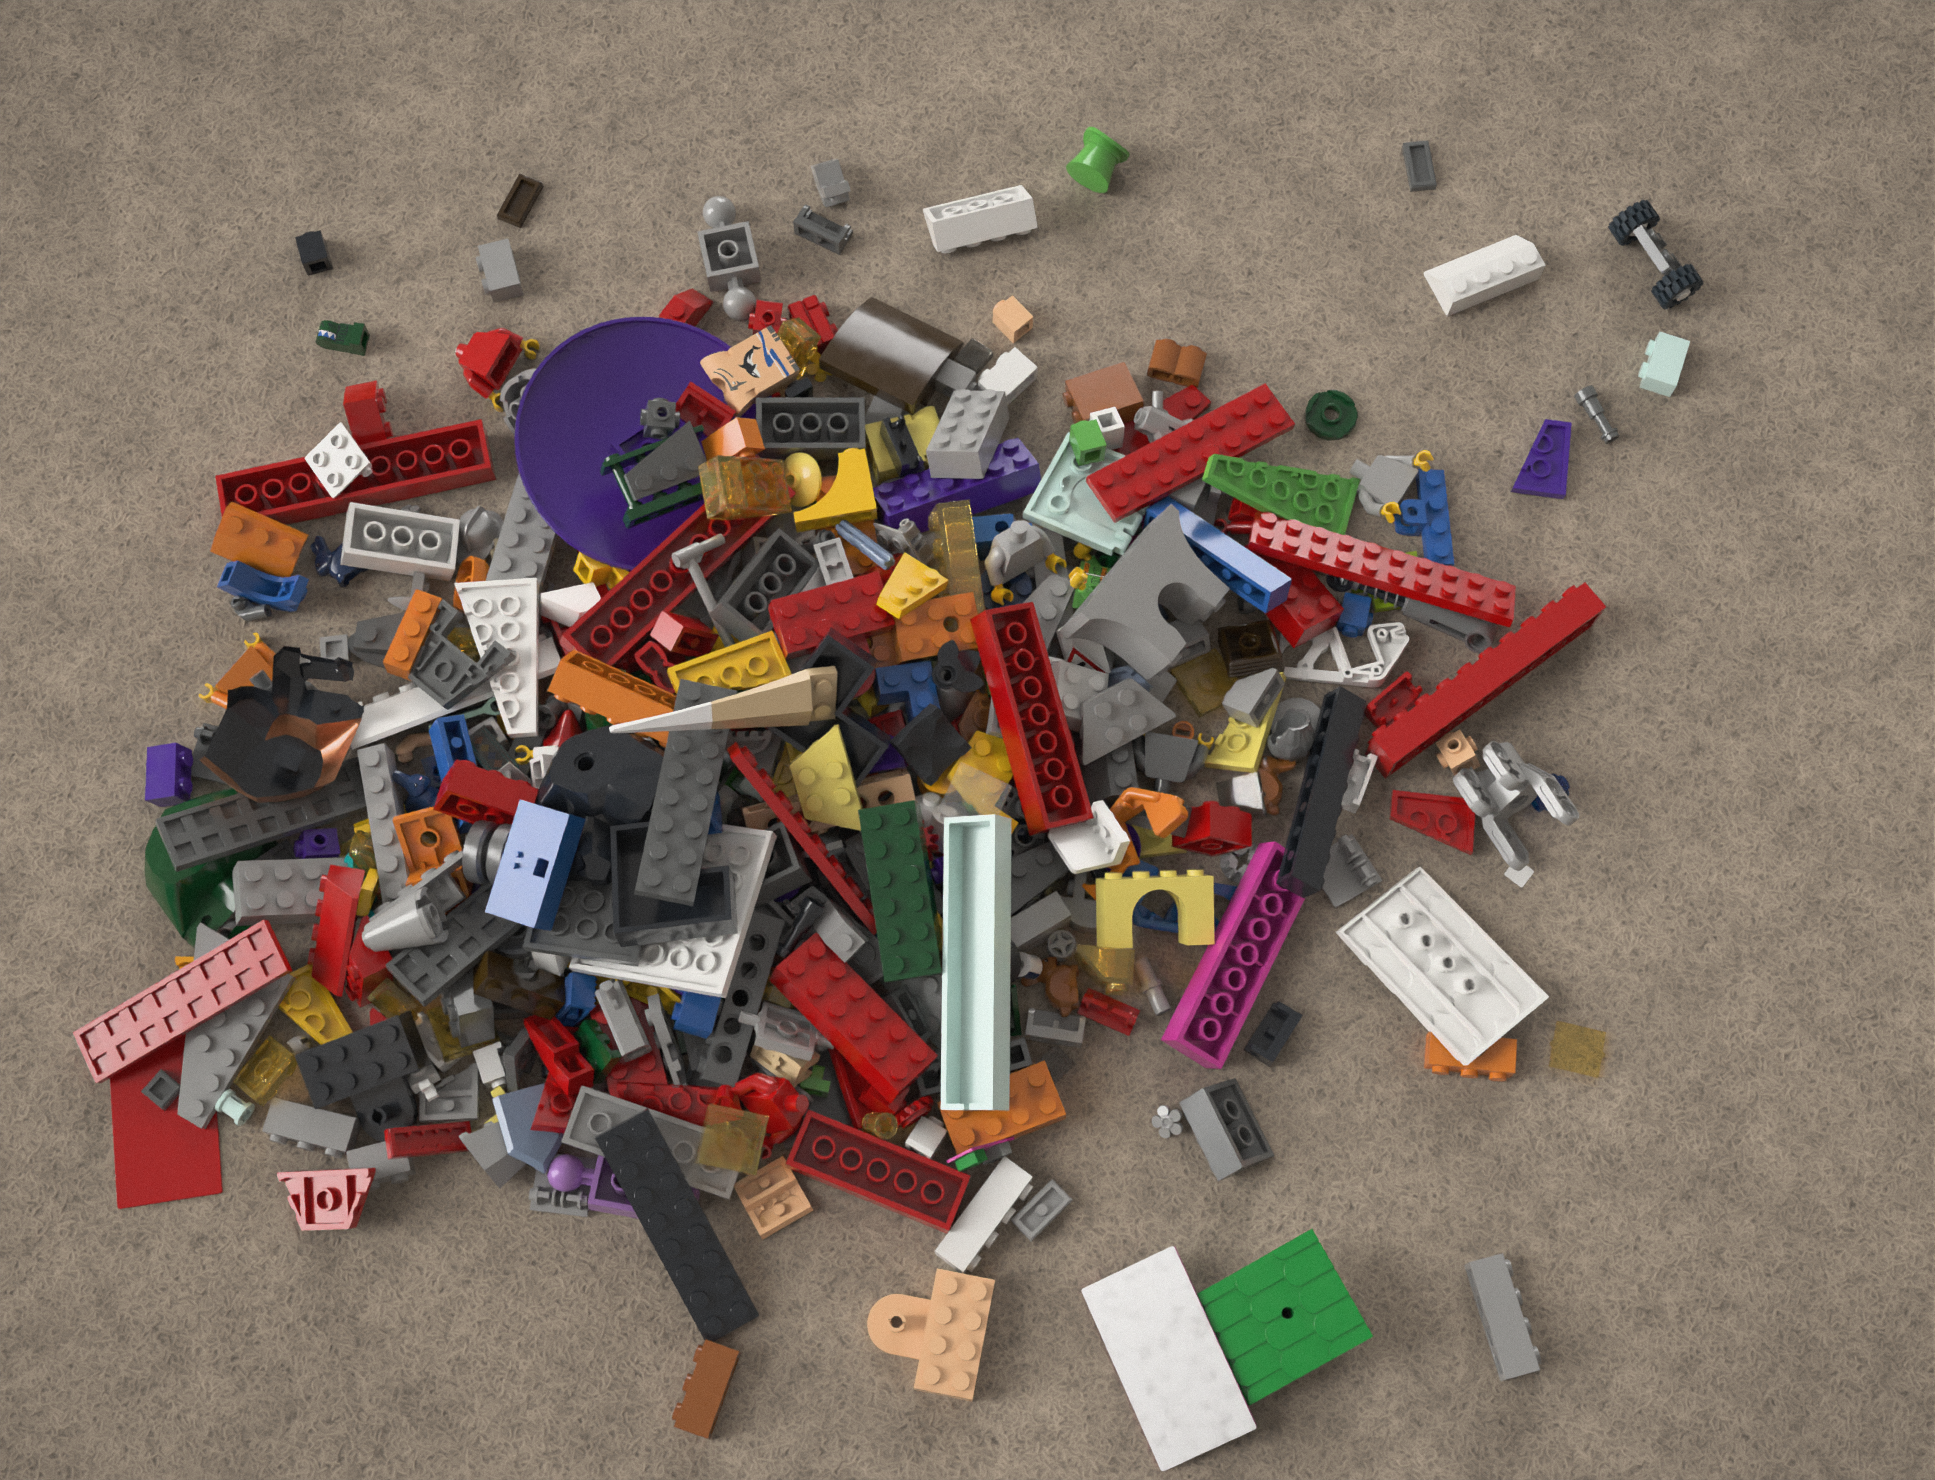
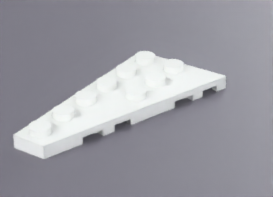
M537 578L454 583L480 657L482 658L494 641L500 643L516 656L514 661L489 679L509 737L538 736L539 582Z

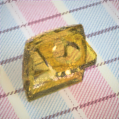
M358 830L352 839L339 845L342 858L346 857L348 854L347 849L350 847L349 855L359 869L365 870V877L370 868L377 869L372 836L369 833Z

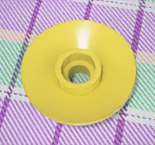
M800 452L788 456L782 464L779 477L796 493L790 504L797 507L808 506L816 500L821 490L822 477L820 468L815 459L809 454Z

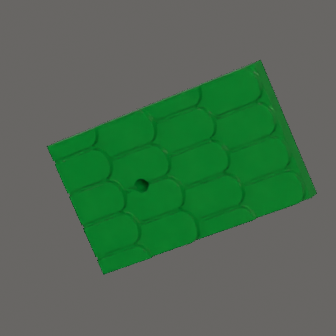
M1313 1229L1299 1235L1197 1294L1248 1406L1373 1337ZM1282 1310L1288 1313L1289 1319H1285L1282 1316Z

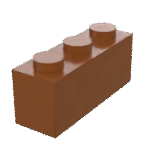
M706 1339L704 1345H698L693 1357V1362L697 1363L693 1374H687L682 1388L686 1392L682 1403L678 1402L672 1415V1420L676 1421L674 1427L709 1440L711 1439L741 1355L739 1351Z

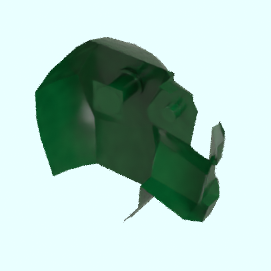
M231 787L201 795L165 809L161 817L238 793ZM155 825L145 848L144 872L146 887L181 937L194 947L197 927L200 923L217 931L234 912L232 871L237 861H254L279 843L275 840L176 872ZM253 925L235 926L227 938L232 939Z

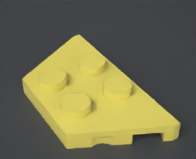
M837 724L822 738L809 746L803 754L796 757L790 763V769L805 819L861 831L858 810L863 808L839 724Z

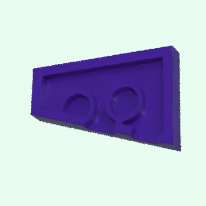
M1545 419L1511 492L1564 499L1567 486L1571 422Z

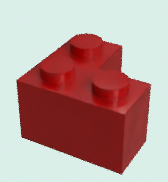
M377 380L345 387L343 406L352 437L357 445L393 437L390 421L385 422L383 415L386 412V393L384 388L379 389Z

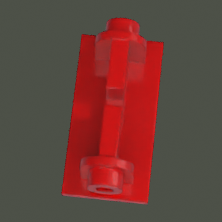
M1088 988L1077 1014L1130 1036L1140 1010Z

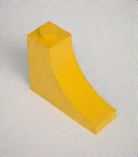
M849 448L842 453H838V473L829 492L816 504L804 510L793 512L797 533L833 527L840 524L841 520L856 523L877 519V508L865 449Z

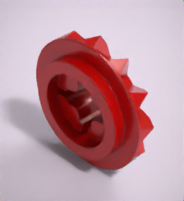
M931 1096L920 1098L895 1115L892 1122L896 1129L900 1127L903 1129L908 1128L919 1121L922 1116L925 1117L932 1110L931 1106L935 1102Z

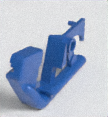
M1140 860L1138 865L1129 866L1122 874V877H1132L1133 871H1149L1150 876H1157L1159 869ZM1214 883V894L1223 896L1230 901L1238 886ZM1145 895L1138 900L1133 910L1132 925L1178 933V922H1176L1178 910L1175 901H1173L1164 918L1140 904ZM1214 914V932H1215V930H1216V928H1217V926H1218V924H1219V920L1215 917V914Z

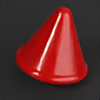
M567 709L564 711L548 737L543 741V746L560 747L570 737L583 733L572 710Z

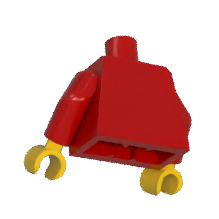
M498 328L487 333L476 332L473 334L468 345L459 344L455 353L457 358H459V365L464 369L463 376L469 386L485 399H491L496 411L503 412V409L496 404L500 400L501 393L496 394L493 390L499 391L523 349L525 356L533 360L536 359V353L529 350V348L540 350V345L535 339L524 341L522 336L505 328Z

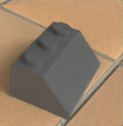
M1080 733L1073 736L1075 753L1091 807L1093 802L1103 800L1108 809H1110L1124 790L1130 787L1138 788L1132 741L1087 765H1081L1079 756H1082V739H1080Z
M1236 1078L1202 1088L1179 1102L1184 1116L1189 1122L1197 1142L1209 1162L1210 1169L1218 1181L1234 1176L1275 1156Z

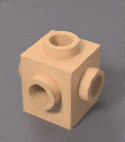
M1461 730L1447 733L1440 741L1436 742L1440 751L1436 754V757L1443 769L1449 767L1454 776L1462 768L1469 769L1472 767L1474 770L1480 767V763L1474 753L1478 750L1471 736L1465 738Z

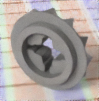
M1252 842L1251 847L1220 856L1221 870L1228 879L1240 883L1248 865L1244 864L1236 870L1238 859L1235 856L1242 857L1248 852L1247 862L1250 863L1257 849L1255 842Z

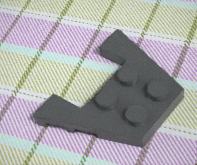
M442 599L438 606L440 613L436 622L429 627L431 634L426 645L421 646L408 679L441 706L449 710L514 661L516 656L500 643L494 641L476 663L447 639L464 615Z

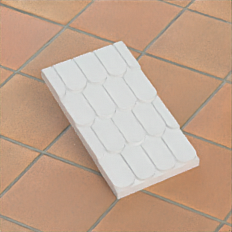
M1421 867L1409 873L1336 931L1338 936L1364 965H1367L1392 993L1396 994L1429 1032H1432L1453 1057L1463 1065H1469L1549 998Z

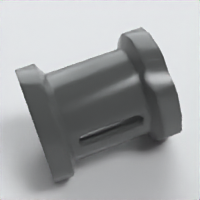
M554 695L548 697L545 705L538 707V726L544 729L554 727L557 719H560L564 711L568 709V704L556 699Z

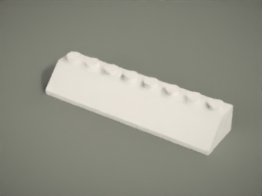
M545 633L539 634L538 680L554 674L561 660L552 635L546 637ZM487 680L449 710L441 706L413 682L399 687L400 692L390 696L388 692L372 697L374 702L364 706L362 720L351 742V748L353 750L491 698L495 695L490 682Z

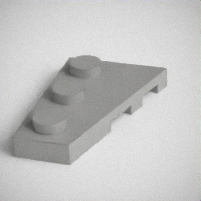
M1053 573L1023 602L1034 603L1047 651L1075 591V588L1070 585V580Z

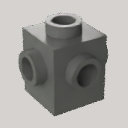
M665 398L648 400L646 408L641 409L640 425H644L643 437L661 440L672 436L674 429H678L680 423V412H675L676 402H669Z

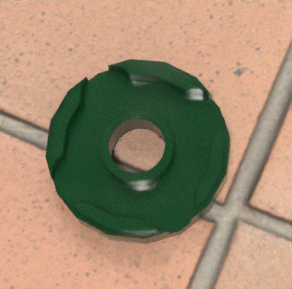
M1334 389L1316 393L1308 401L1304 413L1305 423L1309 430L1318 438L1328 441L1340 440L1348 436L1354 429L1358 418V412L1352 398L1344 392ZM1326 410H1334L1337 412L1338 418L1335 420L1327 419L1324 412Z

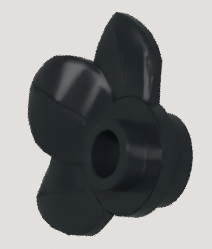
M954 640L948 641L941 646L938 651V664L932 670V680L937 687L945 690L955 688L961 693H970L983 686V680L974 673L980 662L978 651L963 650L959 652ZM942 671H946L950 674L949 680H943L941 678Z

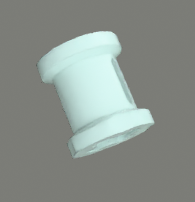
M228 1089L218 1099L215 1110L220 1113L224 1112L234 1119L236 1125L241 1126L252 1115L255 1105L252 1102L246 1103L235 1095L236 1092Z

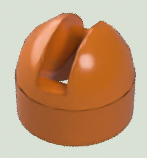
M1180 721L1174 725L1172 736L1192 739L1194 728L1189 722ZM1176 730L1188 731L1190 735L1188 737L1176 734Z

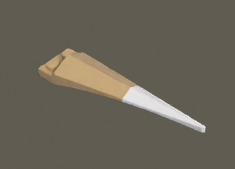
M835 666L805 669L768 684L712 702L658 716L612 725L609 727L610 733L809 725L810 721L835 719L837 670Z

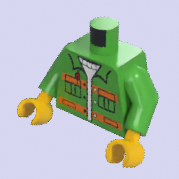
M1080 542L1075 546L1074 554L1085 561H1081L1080 568L1075 567L1069 574L1070 585L1075 588L1072 608L1077 609L1110 571V568L1101 566L1094 555L1091 556L1089 554L1093 548Z

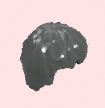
M1290 708L1286 710L1281 719L1275 722L1272 734L1267 738L1268 748L1272 755L1289 761H1294L1307 755L1315 739L1309 712L1304 709L1295 710Z

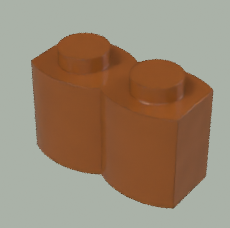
M1171 339L1156 340L1147 376L1185 387L1193 384L1198 388L1207 353L1194 345L1182 347Z

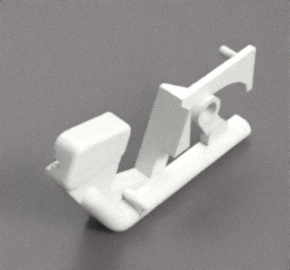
M1400 622L1369 626L1367 636L1377 662L1351 668L1336 627H1333L1309 640L1313 641V645L1307 654L1298 662L1297 668L1285 667L1284 675L1286 680L1372 688L1379 687L1384 683L1408 646L1409 637L1406 635L1404 625ZM1281 634L1280 650L1283 653L1289 642ZM1328 646H1330L1333 660L1336 661L1339 672L1313 669L1314 663L1321 654L1328 650Z

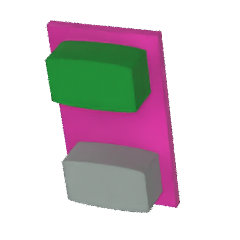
M1010 1137L970 1148L947 1160V1163L955 1161L958 1172L982 1162L983 1165L995 1162L1012 1153L1009 1142L1015 1138Z

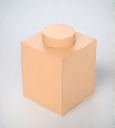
M1013 295L1006 301L1001 300L995 305L992 322L1012 343H1015L1033 328V316Z

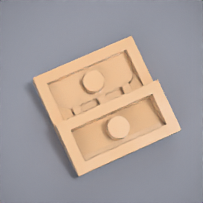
M784 1156L734 1184V1189L762 1240L813 1211L792 1170L786 1168Z

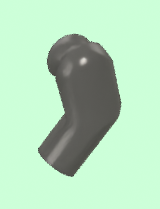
M235 596L230 603L235 613L248 622L267 618L272 614L268 604L255 606L242 596Z

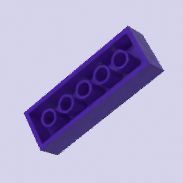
M1019 438L1006 440L998 444L983 479L931 478L930 469L915 474H908L904 478L890 483H883L873 488L877 519L881 525L897 530L900 528L899 524L902 520L909 519L915 523L920 533L1033 494L1041 481L1039 463Z

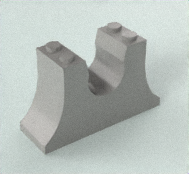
M1170 504L1144 528L1060 629L1059 633L1066 639H1086L1107 647L1123 658L1148 681L1155 674L1160 677L1169 666L1173 667L1183 656L1180 651L1186 645L1177 629L1164 620L1159 611L1158 604L1168 608L1177 619L1192 626L1198 620L1204 622L1213 611L1217 612L1226 602L1223 597L1230 588L1215 576L1193 552L1183 534L1179 511Z

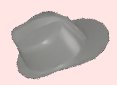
M477 506L461 516L456 562L461 564L469 556H475L483 560L487 558L490 554V549L494 546V539L499 537L503 526V520L499 514Z

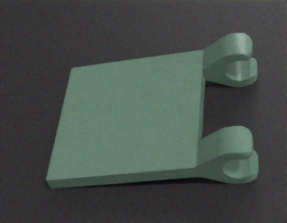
M493 696L484 704L448 716L464 714L465 719L483 713L490 715H499L501 713L500 710H497L496 698Z

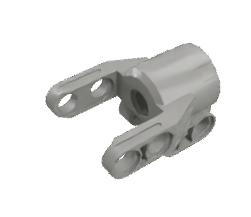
M1491 741L1483 748V759L1489 769L1475 772L1472 767L1469 769L1462 768L1453 777V782L1470 809L1476 815L1482 817L1484 830L1506 863L1514 870L1520 871L1529 863V853L1507 819L1532 803L1537 794L1552 817L1567 826L1572 825L1579 818V812L1553 775L1530 763L1525 764L1511 743Z

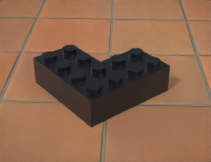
M830 627L798 672L810 668L835 666L837 670L835 719L810 721L809 725L766 728L804 753L809 746L822 738L834 725L839 724L856 787L858 788L888 748L891 736L847 706L875 669L877 659Z
M649 822L610 826L614 935L621 947L738 933L735 879L729 865L701 868L693 906L635 895L634 892Z

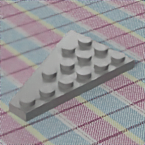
M200 923L197 927L194 960L230 939L209 926ZM287 974L186 1033L178 1115L199 1128L206 1129L216 1112L215 1105L218 1099L226 1090L230 1089L277 1011L279 1004L283 1001L296 978Z

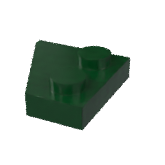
M595 1019L584 1020L574 1033V1038L579 1042L581 1055L594 1069L593 1085L600 1084L622 1056L619 1050L611 1051L607 1044L610 1043V1039L606 1033L602 1032Z

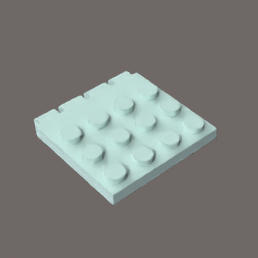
M1068 432L1023 512V519L1112 556L1113 552L1123 555L1132 540L1131 536H1134L1143 519L1142 516L1145 515L1149 506L1114 523L1086 483V477L1125 457V455L1106 448L1103 461L1078 466L1069 442L1070 432Z

